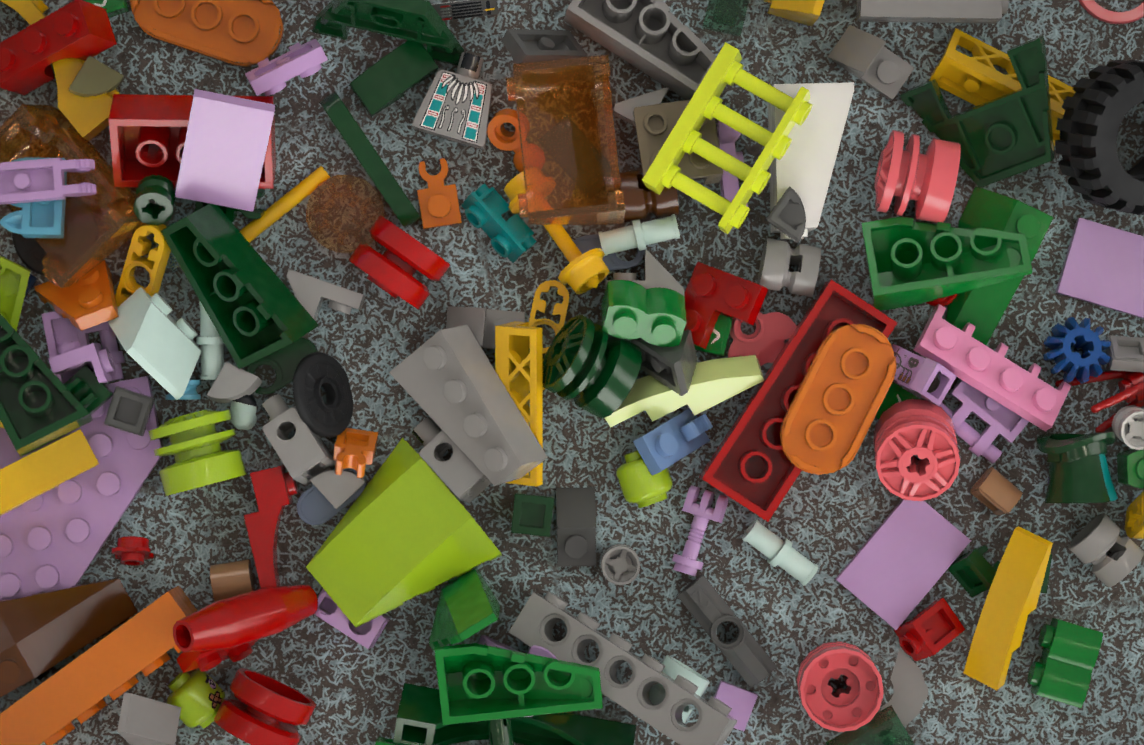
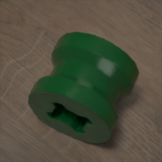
M150 175L140 180L137 185L134 213L143 223L161 225L171 219L176 199V188L168 178L161 175ZM150 199L153 200L155 204L150 203Z

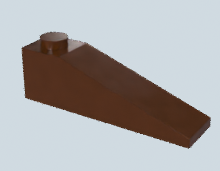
M119 577L76 585L68 589L31 594L32 596L12 600H0V698L35 679L138 612Z

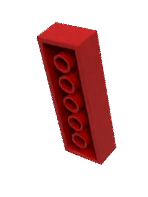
M832 279L826 281L797 325V328L767 371L764 381L758 385L699 478L769 522L802 471L793 465L785 455L781 445L780 430L782 421L822 341L835 329L851 324L871 326L883 333L888 339L898 322Z

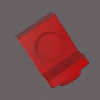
M943 597L935 600L909 622L901 624L897 630L894 629V632L899 637V643L904 652L911 656L914 661H919L934 656L966 629Z

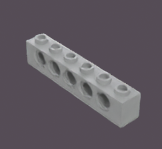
M548 591L545 596L535 592L531 594L508 633L530 647L536 645L549 650L558 660L599 668L603 695L680 745H723L737 723L736 719L728 715L732 708L713 696L710 697L709 701H706L695 693L698 686L680 675H677L675 680L662 672L665 665L645 653L641 659L629 651L632 644L621 636L612 632L611 636L607 637L597 630L600 623L590 616L580 612L576 617L565 610L568 603L554 593ZM563 620L567 626V634L561 641L557 642L552 634L553 627L557 622ZM595 641L600 649L599 656L595 661L589 663L585 658L584 651L590 642ZM628 662L632 668V676L628 682L621 684L617 679V669L622 663ZM660 683L665 689V698L660 704L654 705L649 699V691L653 685ZM693 704L698 710L699 717L693 726L687 727L683 723L682 712L685 707Z

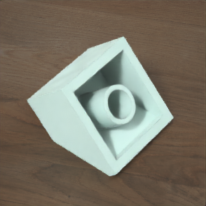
M140 287L117 307L119 317L107 322L126 353L178 400L183 396L202 352L193 339L198 334L182 317L176 321L169 315L173 310L158 293L151 297Z

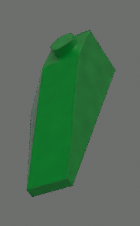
M975 186L958 221V228L971 230L985 228L1026 234L1030 260L1032 262L1054 217L1019 200ZM1024 276L957 294L956 298L947 306L946 321L960 330L970 322L976 326L972 337L987 345Z
M906 217L861 223L873 306L879 311L914 306L1032 274L1026 234L985 228L971 230L951 227V224L938 222L937 225L914 222V218Z
M477 567L472 568L471 571L459 577L456 576L448 580V583L442 587L429 640L432 650H434V647L463 642L498 620L501 605Z
M477 643L434 647L443 725L603 708L600 670L597 667Z

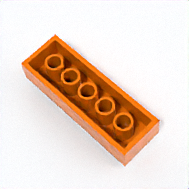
M177 586L166 592L0 713V745H40L43 742L46 745L55 744L75 729L71 721L77 718L80 724L88 720L107 706L103 699L104 697L109 695L114 701L139 682L135 676L141 671L147 677L169 661L171 658L167 652L173 647L177 653H180L181 650L177 647L173 638L174 624L178 620L198 611L182 588Z

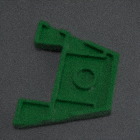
M332 0L316 16L312 30L313 33L347 40L349 28L353 27L427 45V51L433 60L457 66L461 53L464 52L462 46L427 0Z
M1043 35L1012 47L1007 51L1022 87L1019 90L953 116L949 112L935 79L911 88L900 95L902 101L908 107L911 106L923 119L922 123L930 132H934L941 140L960 144L959 165L979 188L1052 161L1054 158L1046 47Z

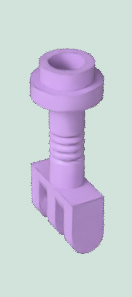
M691 485L682 511L694 514V518L682 556L674 553L672 561L675 562L673 570L696 577L697 570H702L704 564L697 561V557L702 543L701 539H703L709 519L722 523L729 497L720 494L715 508H711L714 492L705 490L701 502L698 504L696 502L700 488Z

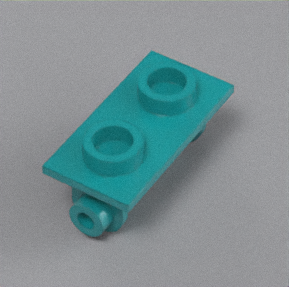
M484 183L462 203L461 206L465 209L467 220L474 227L482 228L491 238L493 249L500 256L508 257L512 263L537 242L532 236L534 232L518 214H514L507 221L503 219L502 215L509 210V204L494 187L489 188Z

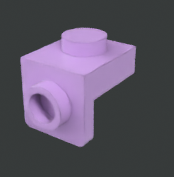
M75 341L56 348L59 355L48 358L54 374H61L92 363L99 383L112 381L110 372L115 371L114 362L107 348L102 350L100 343H91L81 347L80 341Z

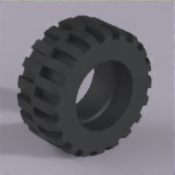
M1110 61L1106 66L1099 65L1091 70L1088 74L1090 79L1081 78L1073 87L1075 91L1073 97L1067 96L1062 105L1065 112L1062 119L1058 118L1056 130H1060V140H1055L1056 153L1062 154L1063 159L1059 161V167L1063 175L1071 176L1068 179L1070 187L1075 192L1081 193L1082 198L1091 204L1120 212L1144 215V157L1132 169L1125 171L1118 158L1116 144L1118 130L1126 114L1138 103L1142 102L1144 105V61Z

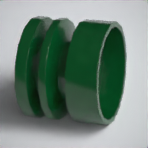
M579 314L572 317L561 328L546 352L543 360V387L553 393L557 392L558 396L566 400L574 398L575 405L601 419L608 417L623 403L637 379L642 361L641 349L626 339L608 335L602 330L601 325L594 324L591 319Z

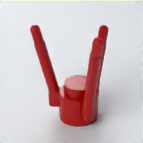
M1112 370L1103 372L1096 378L1090 375L1089 381L1084 384L1123 378V380L1118 382L1120 393L1093 405L1091 412L1097 413L1123 400L1129 403L1126 406H1144V373ZM1076 377L1068 383L1071 386L1082 385ZM1064 379L1056 381V387H1058L1064 381ZM1114 415L1096 427L1095 432L1102 433L1112 427Z

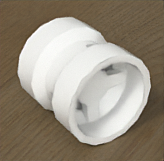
M1134 405L1125 406L1114 415L1112 421L1113 432L1119 440L1130 448L1144 450V409Z

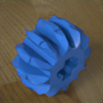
M1074 317L1065 320V325L1057 323L1051 329L1054 336H1048L1044 340V344L1052 350L1045 353L1043 359L1055 361L1056 365L1050 371L1052 374H1057L1063 370L1064 382L1069 383L1076 376L1079 383L1084 384L1089 381L1090 375L1095 378L1103 373L1101 365H1106L1110 362L1111 357L1103 352V350L1111 346V341H1100L1098 336L1103 333L1104 327L1099 326L1093 331L1090 330V318L1083 319L1080 324H1078ZM1074 345L1077 349L1082 348L1083 354L1080 356L1079 352H1072L1071 346Z

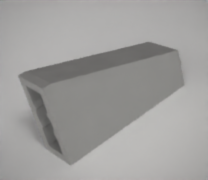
M856 0V22L996 24L1002 19V14H1007L1009 0Z

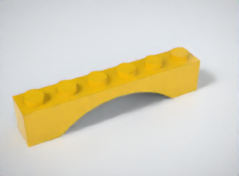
M0 0V2L17 11L30 25L46 17L44 12L49 9L43 0ZM78 58L58 60L52 63L57 83L58 108L84 139L90 141L109 126L108 118L113 95L120 94V92L115 89L102 95L82 97L69 92L70 85L85 61Z

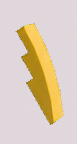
M81 429L0 469V516L99 464Z
M1019 526L1014 529L994 576L972 639L963 672L996 691L1005 684L1012 653L1021 646L1028 614L1037 607L1053 545L1052 542Z

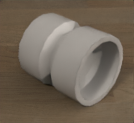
M766 238L757 284L773 291H780L783 287H787L790 294L812 297L819 273L821 248L799 244L793 249L787 241ZM789 264L797 266V270L795 272H788Z
M1102 513L1093 518L1072 539L1068 549L1083 564H1093L1092 573L1106 587H1112L1124 579L1137 566L1144 555V551L1129 537H1120V528L1105 513ZM1109 550L1111 553L1107 556L1105 553Z

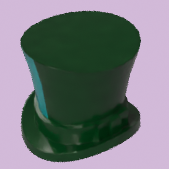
M1047 433L1038 436V449L1047 454L1049 462L1048 486L1044 503H1103L1117 500L1118 495L1111 479L1105 455L1108 454L1107 445L1115 442V433Z

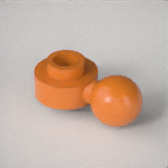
M502 109L494 114L488 124L487 135L490 142L500 150H513V163L520 173L532 167L540 171L544 164V155L537 146L525 142L529 130L526 118L514 109ZM504 123H511L515 127V131H507Z

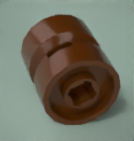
M640 170L617 173L624 222H632L638 219L646 220L649 213H653L656 218L668 217L672 214H675V216L679 215L676 188L673 186L670 189L664 187L659 195L644 185L642 181L643 174Z

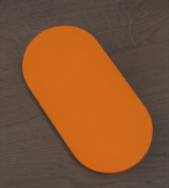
M130 0L131 10L136 22L152 38L240 67L256 65L258 62L273 55L282 41L284 25L280 11L272 0Z
M864 324L845 325L832 331L819 346L782 421L780 440L785 455L793 465L802 471L815 475L834 473L847 466L857 454L896 373L897 366L894 351L887 337L879 330Z

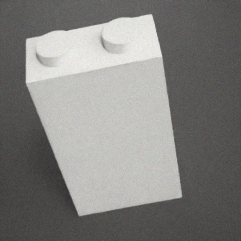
M854 82L773 85V87L792 98H795L800 88L804 87L810 92L811 98L809 103L813 104L804 123L801 126L795 123L788 137L792 141L782 159L774 158L769 166V173H771L769 178L770 212L789 186L794 189L801 198L806 216L805 231L801 239L808 237V232L816 229L819 225L854 93ZM768 103V130L774 133L785 112ZM771 225V233H780V240H792Z

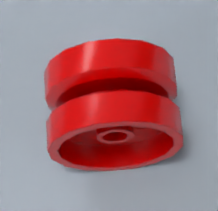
M380 215L369 230V233L373 240L386 248L383 255L367 244H359L348 261L367 273L368 280L392 297L397 299L399 296L419 310L429 297L430 292L428 287L415 279L413 275L418 271L431 281H440L451 265Z
M239 668L229 687L234 696L239 700H224L214 721L228 733L251 745H297L301 735L293 725H307L317 704L300 691L267 675L250 669Z

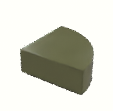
M89 56L70 85L69 92L82 97L102 95L115 90L123 82L124 75Z

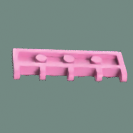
M938 304L933 310L913 350L925 358L927 357L940 363L962 381L1046 432L1052 428L1071 385L1063 381L1055 389L1038 378L1041 366L1033 363L1028 371L1005 358L1009 348L1007 345L1001 342L994 351L973 338L972 334L976 326L970 322L960 330L942 319L946 308Z

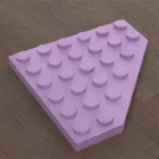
M149 376L106 384L113 393L115 387L119 386L153 397ZM111 397L91 415L93 421L23 456H20L16 451L6 430L0 428V469L79 429L82 430L99 463L96 467L0 516V600H12L32 596L31 594L47 593L78 585L118 521L162 457L155 456L154 454L155 449L163 447L162 438L151 440L148 432L159 427L155 404L153 405L144 436L104 424L111 403Z

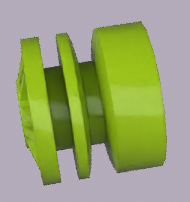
M202 410L169 419L158 428L148 431L151 440L169 437L171 445L154 450L155 456L174 455L175 463L159 471L165 496L247 475L241 451L221 449L220 443L235 436V429L217 433L215 424L232 420L230 410Z

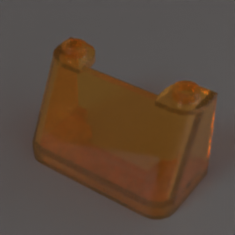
M608 55L513 64L514 77L506 78L508 102L516 101L526 191V193L518 194L520 218L528 217L529 225L624 224L625 203L624 194L621 191V176L619 174L612 93L608 77L610 76Z
M22 104L0 127V163L11 162L24 157L95 160L94 170L84 173L67 172V185L84 182L96 184L97 194L80 197L66 196L64 239L34 238L47 253L42 258L43 273L51 283L61 288L72 286L129 241L136 229L146 225L134 213L136 194L129 187H114L113 168L96 148L78 133L58 108L51 105ZM5 204L11 212L22 210V208Z

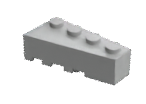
M572 0L565 13L564 22L665 87H669L670 90L686 100H690L716 59V56L705 44L670 12L671 9L663 0Z
M467 324L439 330L389 372L494 486L522 478L548 458Z

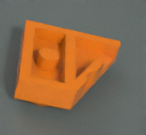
M105 260L95 264L84 265L72 274L34 286L41 302L44 304L49 302L53 305L56 313L63 318H68L72 325L81 331L119 317L112 275Z

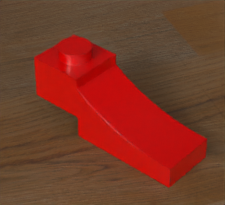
M284 465L250 473L259 511L245 514L244 519L261 588L281 586L277 564L278 530L285 505L293 503L292 495L298 494L296 480L291 477L289 472H286Z

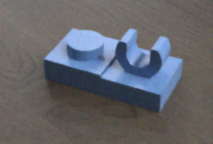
M688 408L637 438L633 443L653 476L708 443L710 439L705 431L713 426L706 413L697 417Z

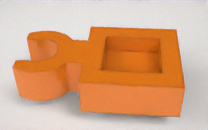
M445 158L440 159L441 171L434 176L426 172L424 161L419 163V174L428 184L427 189L417 190L423 229L462 223L456 184L446 186L444 184V179L449 171Z
M346 428L341 434L337 435L333 460H336L335 474L341 475L343 469L351 468L357 471V478L364 477L366 464L372 465L378 432Z

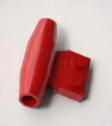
M309 585L265 587L213 602L178 620L173 627V638L177 647L182 651L176 659L182 672L185 673L198 668L201 672L216 667L221 661L231 659L232 662H237L246 658L253 652L251 647L259 639L278 634L313 615L318 608L317 595Z

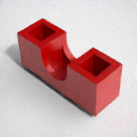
M74 0L0 42V88L26 95L55 79L50 64L66 58H78L86 61L89 56L94 57L116 45L117 42L106 9L84 0Z

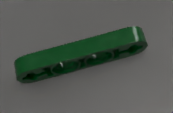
M336 91L319 103L404 228L420 219L421 216Z

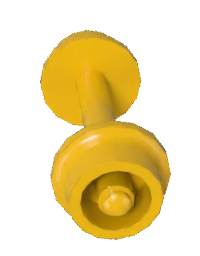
M537 168L526 169L516 174L504 188V192L510 200V211L512 214H518L531 207L569 261V264L558 276L562 284H568L576 294H582L592 288H597L598 284L609 274V269L603 261L604 252L601 248H595L583 254L543 199L553 190L554 181L551 178H545Z

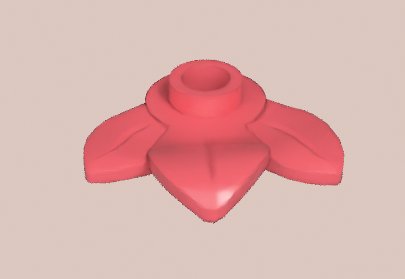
M759 311L755 321V331L750 335H746L741 331L742 321L733 318L730 329V336L733 341L728 349V358L756 355L760 366L766 363H773L784 347V341L791 337L797 326L790 317L783 313L771 312L762 314Z

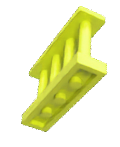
M725 42L642 181L648 189L659 195L664 187L670 189L673 186L721 214L723 217L718 226L721 231L729 234L732 227L739 229L750 211L746 204L754 192L759 195L763 191L771 176V173L767 172L774 158L782 159L792 141L788 137L795 123L800 126L804 123L813 104L809 103L811 98L810 92L804 87H801L795 98H792L743 70L744 65L740 63L742 60L740 50ZM727 84L730 86L737 84L785 112L774 133L722 104L723 99L719 97ZM706 118L709 120L715 118L764 146L753 167L701 138L702 134L698 131ZM694 152L744 181L732 202L681 173V168L678 167V164L685 153L690 155Z

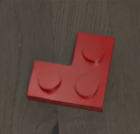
M697 261L684 292L687 321L684 331L689 329L694 345L706 349L716 321L721 313L754 325L769 289Z

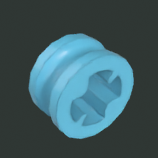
M189 380L183 396L178 400L201 399V394L197 392V387L201 385V380ZM170 393L165 395V400H176Z

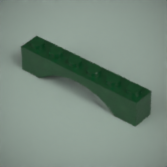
M404 683L393 744L450 745L470 740H489L487 721L443 725L439 689ZM564 712L511 718L513 740L515 743L523 745H634L636 725Z

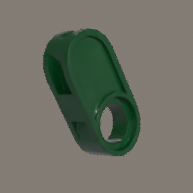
M301 337L295 342L251 363L246 370L251 374H254L256 369L262 365L271 366L276 373L274 384L267 388L259 386L255 392L269 395L293 382L294 373L299 362L308 354L318 352L314 343Z

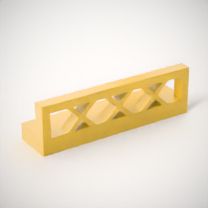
M957 28L952 33L945 52L929 80L935 79L940 88L975 106L1022 88L1008 54ZM957 45L971 51L974 57H969L957 51ZM993 65L1006 69L1008 75L997 71ZM1048 75L1053 145L1055 146V140H1060V130H1056L1058 118L1062 119L1065 109L1062 108L1063 100L1067 96L1073 97L1075 91L1073 87Z
M519 321L495 326V371L528 426L530 422V429L543 449V328L529 327V322ZM529 337H530V354H529ZM543 462L532 469L530 475L527 473L522 478L507 483L535 487L543 485Z

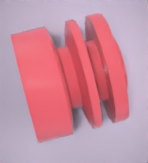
M892 130L887 145L881 152L875 176L876 211L886 213L894 196V213L896 215L902 216L909 201L914 200L915 217L917 219L943 223L949 212L957 182L961 154L960 144L933 138L926 154H921L919 135L912 134L906 150H903L904 133Z
M909 399L895 403L882 413L875 425L873 442L878 476L889 492L904 500L924 501L938 497L949 489L958 476L960 455L952 419L942 407L927 400Z
M842 641L823 643L811 650L800 664L797 675L798 694L809 717L821 727L836 732L857 730L869 723L879 711L884 695L882 677L869 655L856 645ZM840 675H844V681L848 687L846 689L839 688L834 693L829 680L831 678L838 679Z

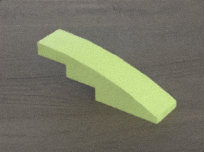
M756 355L697 362L689 391L683 396H680L650 375L636 379L623 403L610 416L605 417V420L611 428L646 411L653 422L685 405L689 406L695 416L763 382L764 377L759 360Z

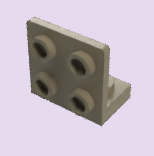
M690 100L634 108L633 115L643 177ZM706 118L698 132L702 134V139L719 148L715 118L712 120ZM694 152L690 155L685 153L678 164L682 174L691 179L703 178L704 185L720 183L723 176V169Z

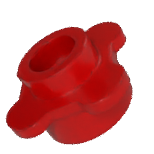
M127 536L118 538L117 547L112 548L111 551L112 554H115V559L121 560V564L128 566L143 565L145 559L154 558V554L151 553L149 548V539L144 537Z

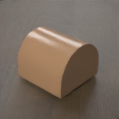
M990 467L970 489V493L995 515L1008 514L1023 494L1022 491L994 467Z
M250 559L210 566V580L215 602L255 590Z

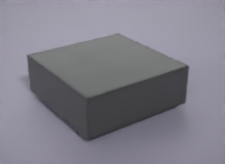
M116 386L104 424L144 436L155 398Z

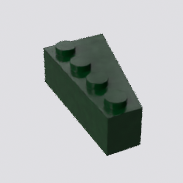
M208 204L160 231L239 369L295 342L319 326L218 205Z
M0 314V420L16 451L20 456H23L93 421L84 406L79 403L67 387Z

